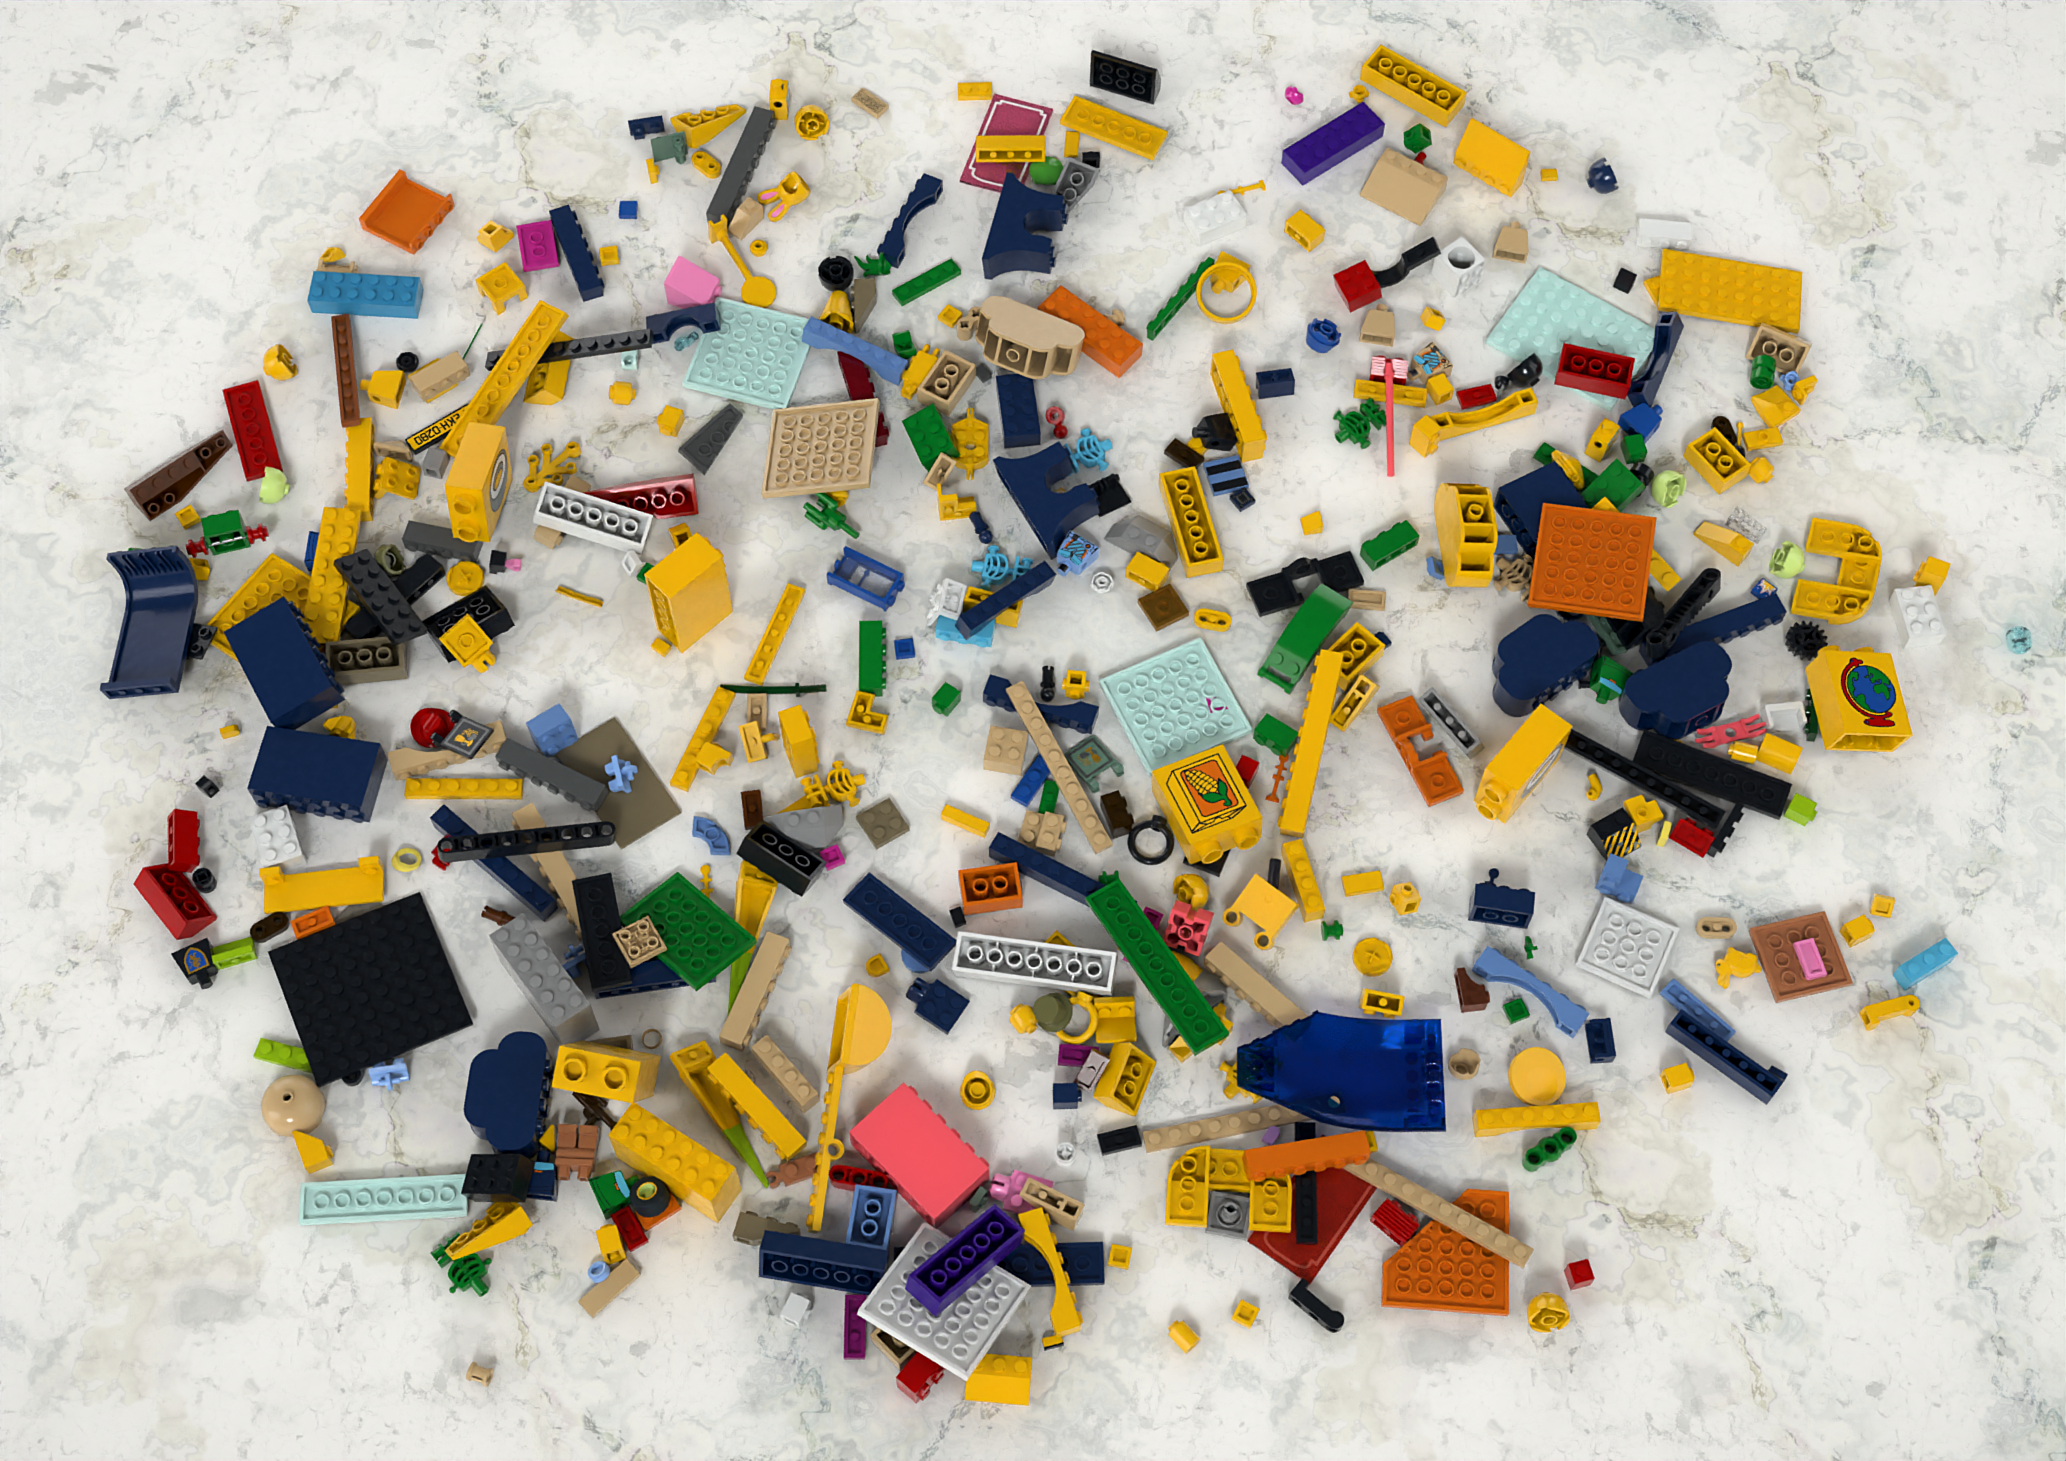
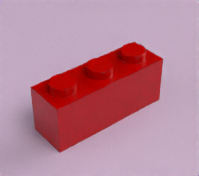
M173 809L167 817L168 870L192 873L200 864V855H198L200 820L197 819L196 811Z

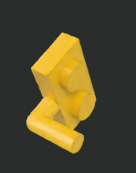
M758 721L738 726L748 763L767 759L768 756L764 743L780 739L778 733L762 735Z

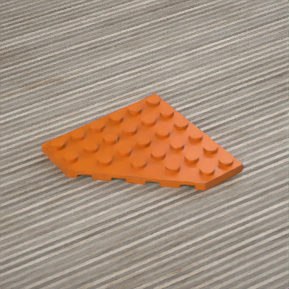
M1467 1189L1452 1202L1455 1206L1509 1235V1192ZM1432 1220L1383 1263L1381 1307L1508 1316L1509 1261L1442 1223Z

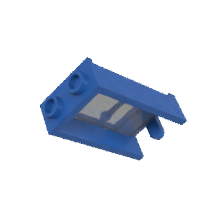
M845 546L843 548L844 557L841 561L836 560L833 574L830 572L826 574L827 584L845 590L882 608L886 612L889 606L892 607L895 603L898 592H902L905 587L904 574Z

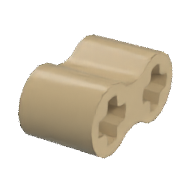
M972 307L966 317L957 321V337L960 340L968 341L972 338L977 328L981 307Z

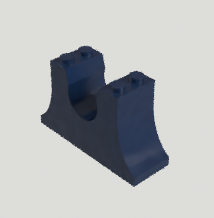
M1006 173L982 256L985 279L992 280L998 275L1011 271H1033L1051 274L1052 267L1055 268L1056 257H1054L1055 247H1053L1052 239L1031 233L1036 230H1048L1050 232L1063 230L1064 224L1067 225L1068 214H1066L1067 204L1065 203L1064 196L1033 190L1022 184L1015 177L1014 173Z
M1059 441L1028 457L1009 459L998 456L993 459L999 478L1051 560L1057 557L1059 548L1070 530H1074L1083 522L1100 513L1098 509L1100 505L1097 499L1098 496L1093 487L1089 488L1086 483L1074 486L1065 493L1051 491L1055 483L1064 480L1073 472L1071 454L1066 445L1062 446Z

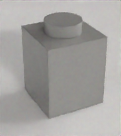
M428 448L421 465L425 476L438 479L443 478L449 464L447 452L439 448Z

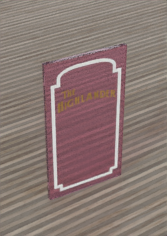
M994 94L978 136L1044 135L1053 109ZM975 141L961 175L960 183L1001 193L1007 172L1014 173L1015 177L1025 185L1032 162H976Z

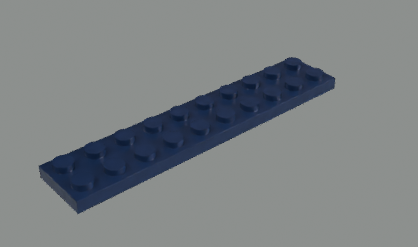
M1103 1242L1057 1243L1055 1245L1056 1251L1061 1252L1063 1258L1062 1270L1063 1272L1067 1271L1070 1279V1284H1067L1068 1286L1105 1284ZM1020 1244L997 1264V1266L1031 1285V1287L1055 1286L1053 1273L1048 1262L1031 1244ZM894 1247V1261L905 1247Z

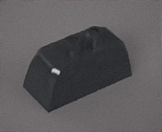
M1652 586L1647 587L1643 622L1605 617L1626 650L1632 649L1646 641V636L1665 615L1663 610L1665 606L1662 601H1658L1654 596L1655 591Z

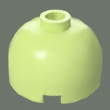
M266 466L259 502L266 504L278 503L282 500L284 494L288 495L290 484H286V476L283 472Z
M1666 470L1655 476L1651 481V495L1653 499L1666 508L1676 505L1678 501L1675 499L1679 495L1682 496L1686 488L1687 480L1683 477L1684 475L1673 470Z
M1787 540L1782 543L1784 546L1781 550L1778 548L1775 550L1769 563V567L1772 568V571L1769 572L1783 579L1792 578L1801 573L1805 568V557L1802 549Z

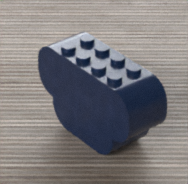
M1548 614L1533 617L1504 637L1498 645L1497 655L1492 663V671L1497 678L1492 692L1495 703L1507 715L1523 717L1536 710L1540 704L1544 705L1546 701L1554 700L1559 695V692L1562 690L1567 691L1573 685V682L1576 680L1581 681L1586 677L1599 649L1597 635L1588 625L1580 621L1571 620L1562 624L1559 619Z
M1702 641L1692 646L1688 645L1680 652L1672 653L1660 662L1655 661L1644 670H1637L1626 681L1619 703L1620 714L1632 728L1644 731V729H1654L1657 734L1672 740L1681 739L1695 732L1696 729H1701L1717 721L1722 714L1725 701L1729 695V685L1726 681L1732 668V661L1729 655L1717 643Z
M517 1031L506 1035L499 1043L498 1049H488L480 1052L475 1056L470 1065L464 1102V1115L474 1134L480 1139L487 1140L492 1145L495 1154H521L528 1159H532L538 1153L541 1147L540 1138L546 1132L544 1121L549 1116L547 1100L552 1095L550 1079H553L555 1067L552 1066V1058L545 1041L541 1036L533 1032Z

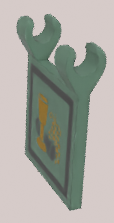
M1094 735L1064 754L1069 765L1094 794L1100 790L1099 783L1094 779L1096 776L1110 767L1117 777L1124 774L1123 765L1115 760Z

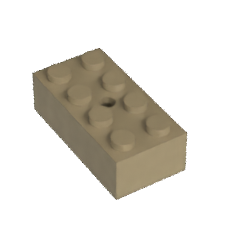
M387 636L326 642V657L329 661L326 664L334 670L337 676L334 679L341 685L407 679V645L405 642L393 646Z

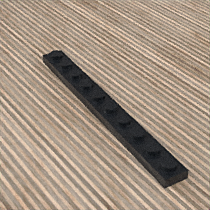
M644 329L550 343L537 364L652 348L654 332L652 329ZM505 350L487 353L485 368L488 371H492Z

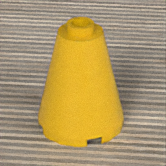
M834 291L831 293L819 320L851 334L854 323L848 296L843 291Z

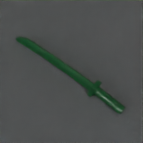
M795 683V686L720 685L721 688L743 694H796V697H800V693L827 692L826 684L800 686L799 683Z

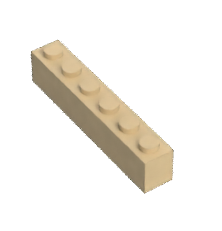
M769 931L766 932L719 1035L721 1044L743 1051L745 1046H749L752 1039L751 1032L753 1028H757L760 1022L759 1015L761 1010L764 1011L768 1004L767 997L775 989L776 977L782 974L784 969L783 962L791 954L792 947H790L788 938Z
M1220 941L1205 956V969L1210 974L1218 976L1224 986L1233 989L1239 999L1247 1001L1254 1012L1262 1014L1269 1025L1277 1027L1284 1038L1291 1039L1294 1042L1308 1028L1311 1018L1223 942Z

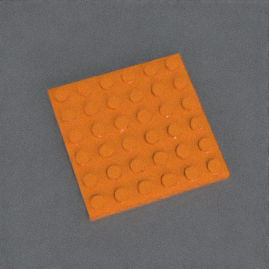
M1543 503L1528 607L1643 622L1657 517Z

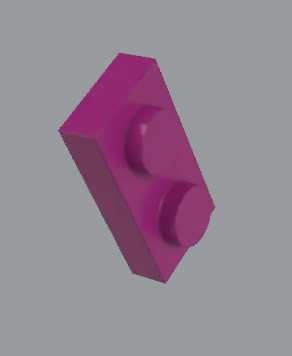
M1059 1044L1058 1066L1082 1067L1092 1048L1100 1051V1047Z

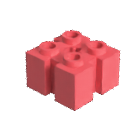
M1176 900L1168 920L1169 925L1165 930L1163 941L1167 946L1177 949L1178 945L1184 946V952L1200 956L1214 913L1201 908L1197 912L1190 910L1192 905Z

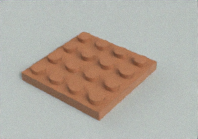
M1825 911L1749 929L1748 932L1776 1003L1844 988L1853 984ZM1814 938L1827 975L1826 977L1807 981L1793 944L1797 941Z

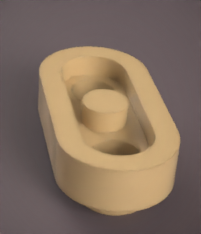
M1704 917L1696 925L1697 934L1706 939H1729L1733 937L1737 930L1735 921L1727 917ZM1722 928H1727L1728 932L1723 931Z

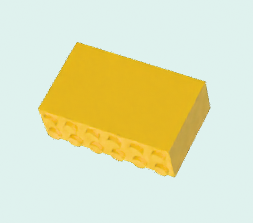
M698 532L644 574L657 630L681 653L733 612L730 599L731 593L728 588L727 573L725 572L726 565L723 561L724 555L718 548L714 549L711 546L707 537H702Z
M632 1103L608 1135L619 1160L645 1177L655 1176L662 1180L667 1190L716 1223H719L742 1190L736 1167L636 1103Z

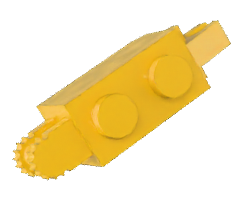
M926 344L922 351L919 350L916 356L911 358L908 370L905 369L902 375V397L911 400L917 393L918 387L937 362L940 349L935 348L932 355L928 354L930 345Z

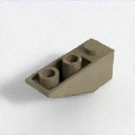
M875 278L854 279V286H851V297H854V301H851V312H855V316H852L856 334L860 332L876 305Z
M746 1211V1213L740 1212L732 1235L736 1242L759 1246L761 1245L765 1230L801 1236V1230L794 1223L786 1222V1224H783L773 1217L767 1216L765 1219L758 1217L757 1213Z

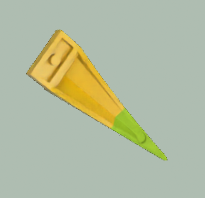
M743 860L740 864L738 880L736 881L734 920L758 941L777 890L778 882ZM756 945L731 964L728 1015L742 987Z
M703 1040L671 1053L669 1058L679 1071V1077L764 1187L768 1188L769 1182L747 1139L732 1100H727L721 1094L720 1090L722 1089L719 1085H713L707 1078V1067L717 1059L706 1041Z

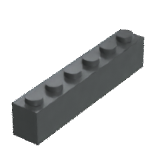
M509 738L505 740L495 756L500 768L506 771L510 769L522 779L526 777L538 787L543 785L547 787L549 792L555 795L559 793L571 803L575 801L587 811L592 809L598 812L609 794L606 785Z

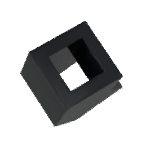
M205 775L195 783L198 789L209 798H212L220 791Z

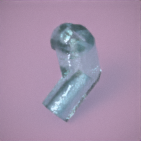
M692 332L688 336L676 339L674 348L677 351H682L698 340L699 335L696 332Z

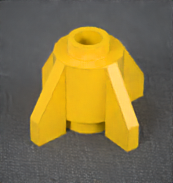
M339 716L327 719L323 723V726L330 732V736L355 739L356 723L353 718Z

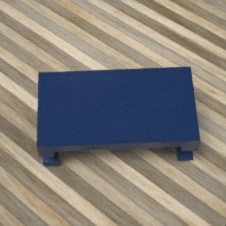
M1291 368L1256 372V389H1258L1259 399L1294 395L1295 379Z
M1611 1019L1589 1020L1590 1023L1585 1024L1590 1064L1612 1063L1616 1057Z

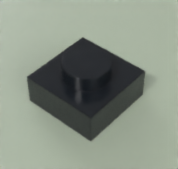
M1082 152V163L1100 168V152Z

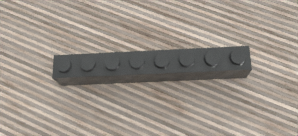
M754 106L706 212L707 222L712 220L713 224L721 221V215L724 214L727 218L728 228L736 209L741 204L742 195L746 194L747 184L752 180L753 171L758 167L759 157L764 154L765 144L770 140L771 131L776 127L777 119H775L774 111Z

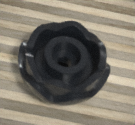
M412 352L401 353L396 359L397 368L404 373L415 371L419 364L417 355Z

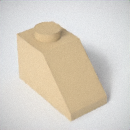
M748 197L737 208L728 232L742 241L764 219L762 205Z

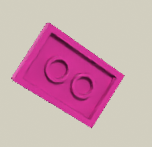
M551 220L516 226L524 272L559 267Z

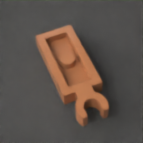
M816 1153L779 1165L780 1172H768L766 1174L767 1179L771 1177L776 1178L775 1182L769 1184L770 1188H777L781 1182H784L785 1187L812 1178L813 1174L817 1172V1165H815Z

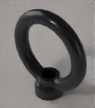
M1153 815L1151 820L1137 824L1129 833L1127 840L1128 849L1133 858L1145 865H1157L1167 860L1172 854L1174 838L1166 826L1167 820L1164 817ZM1151 828L1156 832L1163 833L1166 838V848L1161 855L1151 858L1145 857L1138 852L1135 840L1142 830Z

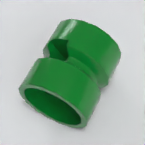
M1760 355L1753 359L1750 384L1753 387L1768 389L1773 386L1776 360L1773 357Z

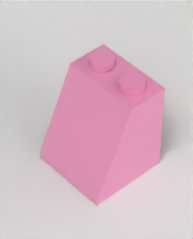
M678 256L664 282L667 303L682 309L715 303L716 298L722 292L719 278L682 256Z

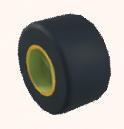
M655 1176L639 1179L631 1187L629 1193L633 1207L643 1217L651 1218L658 1216L665 1211L670 1202V1194L664 1182Z

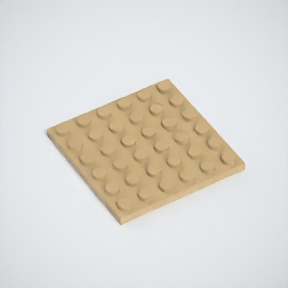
M878 398L773 409L761 492L763 499L870 488L880 406Z

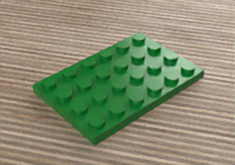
M679 872L675 873L620 916L621 926L623 927L649 916L667 947L666 951L656 956L696 992L757 944L755 937Z

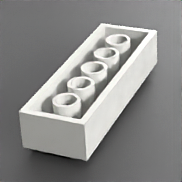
M545 481L534 513L533 523L621 551L634 550L636 554L641 555L653 515Z

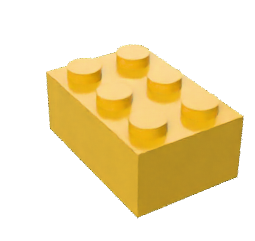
M1716 427L1688 444L1683 455L1719 495L1746 478L1752 466Z
M1358 622L1328 649L1329 651L1344 653V662L1338 684L1344 691L1350 688L1361 674L1363 675L1383 656L1385 644Z

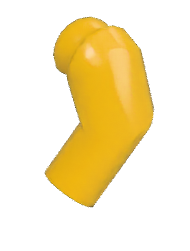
M1591 774L1588 776L1591 787L1587 790L1586 796L1590 801H1594L1599 798L1603 788L1597 774Z

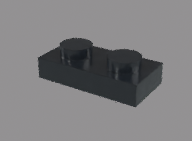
M1137 1125L1097 1134L1102 1156L1142 1147Z

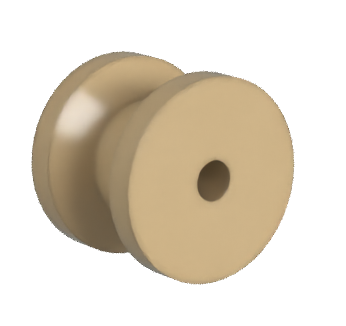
M1114 309L1112 310V315H1103L1119 326L1124 325L1125 316L1121 310Z

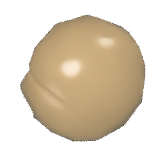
M1461 1048L1458 1053L1451 1055L1448 1069L1458 1080H1470L1478 1073L1481 1060L1479 1055L1473 1050Z

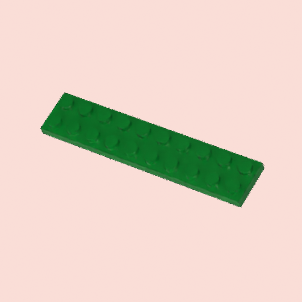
M1120 879L1113 881L1085 898L1088 906L1194 1056L1229 1036V1031Z

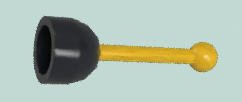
M1738 422L1736 425L1738 428L1737 446L1734 447L1745 458V449L1740 446L1741 432L1744 424Z

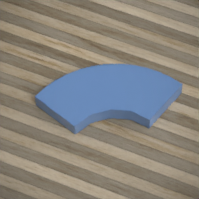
M694 816L693 837L704 840L710 847L711 855H730V845L725 832L715 822L704 817Z

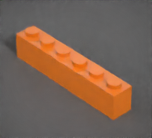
M1365 1130L1247 1149L1244 1150L1242 1160L1248 1181L1260 1182L1269 1177L1282 1178L1287 1174L1301 1175L1311 1170L1320 1172L1330 1167L1342 1168L1348 1164L1361 1165L1368 1161L1371 1151Z

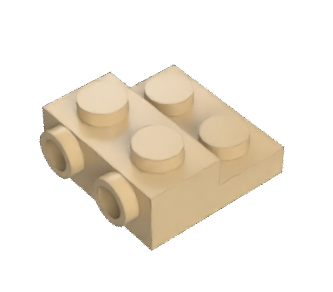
M1026 810L1018 842L1042 854L1055 856L1056 850L1060 851L1062 844L1060 835L1065 833L1067 822L1064 821L1063 815L1050 812L1041 814Z

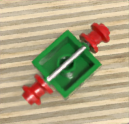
M229 510L225 513L201 518L204 536L200 537L198 542H193L192 539L188 540L186 550L188 555H192L193 558H196L197 553L201 552L209 555L208 549H211L213 555H219L251 547L250 544H254L256 539H261L264 542L266 537H269L267 526H263L262 523H259L258 528L254 529L246 526L239 510Z

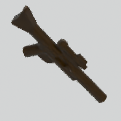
M578 1092L572 1093L585 1107L583 1115L587 1121L584 1125L593 1126L597 1120H602L612 1131L617 1122L598 1105L600 1102L602 1107H606L608 1105L606 1100L598 1096Z

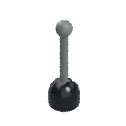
M1506 376L1495 377L1494 384L1495 388L1498 389L1496 403L1500 401L1502 391L1506 390L1509 386L1510 379Z

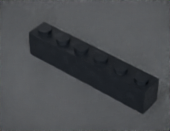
M427 552L424 556L418 558L413 566L406 569L396 581L392 582L411 606L439 582L446 573L443 565ZM365 607L344 625L348 636L353 640L375 638L382 632V629Z

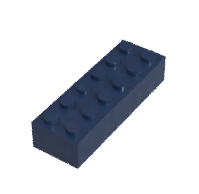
M765 1230L759 1248V1277L870 1295L888 1271L889 1251Z

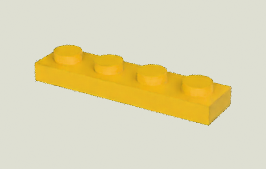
M1356 379L1353 398L1365 400L1372 398L1374 401L1386 402V383ZM1393 384V403L1425 408L1428 389Z

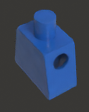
M1641 403L1621 414L1618 425L1629 436L1642 434L1646 444L1659 428L1662 421L1659 415L1663 413V410L1657 404L1650 408L1646 403Z

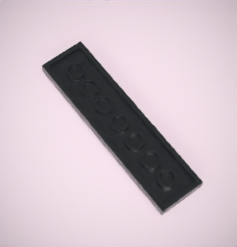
M1645 729L1632 760L1659 776L1734 804L1738 801L1745 808L1777 820L1781 818L1792 786L1791 783Z

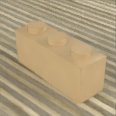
M456 350L409 378L412 387L424 402L435 397L438 393L449 389L454 384L464 381L470 376L468 365Z

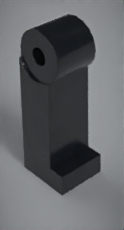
M1302 1278L1291 1291L1288 1299L1329 1332H1339L1344 1324L1342 1313L1331 1310L1307 1290L1309 1283Z

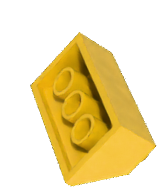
M559 330L551 343L574 339ZM570 360L536 364L528 376L523 402L553 405L561 401L565 395L564 388L568 380L567 373L571 365Z

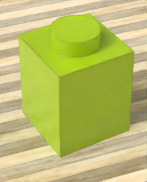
M1795 793L1784 817L1806 826L1808 821L1812 822L1818 812L1814 810L1817 803Z

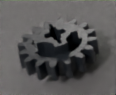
M1802 621L1800 625L1796 622L1793 627L1789 628L1785 636L1787 639L1785 645L1790 646L1789 652H1795L1794 657L1800 655L1801 660L1807 657L1808 661H1810L1812 657L1816 658L1818 656L1817 652L1821 648L1828 645L1826 642L1828 637L1823 636L1825 630H1819L1818 624L1815 627L1812 626V621L1808 625L1805 621Z

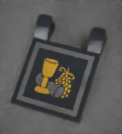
M451 710L448 716L451 717V722L456 724L446 738L434 732L430 739L433 740V745L446 748L472 760L494 730L461 715L455 710Z

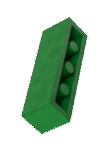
M859 621V691L875 694V697H882L883 689H886V678H883V673L886 672V661H883V656H886V644H883V639H886V628H883L882 621Z

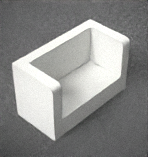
M1802 701L1764 705L1760 712L1762 722L1766 723L1764 728L1767 732L1765 734L1803 730L1807 723Z

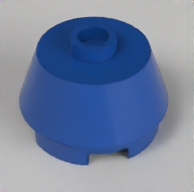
M1315 318L1308 324L1306 343L1312 350L1318 353H1327L1339 344L1341 333H1338L1336 330L1337 325L1328 319L1320 321Z

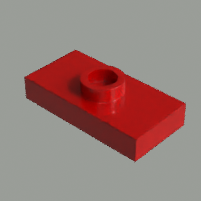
M1491 384L1457 391L1456 393L1462 410L1496 402L1497 400Z
M629 1205L610 1215L630 1252L649 1242Z

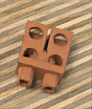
M558 1124L559 1135L555 1165L559 1180H570L571 1171L578 1172L577 1179L579 1181L588 1182L591 1173L595 1172L601 1134L599 1127L580 1125L578 1129L577 1125Z

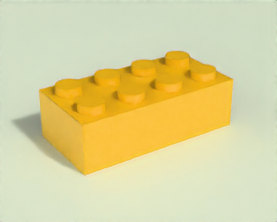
M801 705L779 711L778 716L783 746L795 778L817 772V764L820 762L817 756L816 735L813 727H810L807 711H803Z

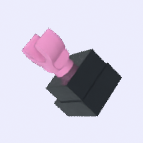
M491 551L489 573H505V567L513 571H520V559L507 560V552Z

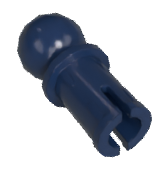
M979 511L971 513L969 519L974 525L975 533L979 534L980 542L983 544L990 543L993 539V534L990 530H987L989 528L988 524L984 522Z

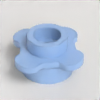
M1790 371L1780 377V381L1783 382L1785 385L1784 389L1790 391L1795 383L1800 381L1795 371Z

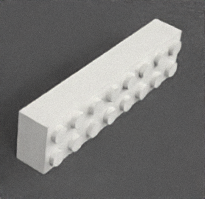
M958 931L952 971L955 976L1073 992L1080 991L1087 994L1112 997L1118 956L1117 952Z

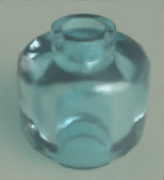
M2016 626L2008 630L2006 633V643L2009 651L2016 654H2024L2031 649L2033 641L2029 629Z

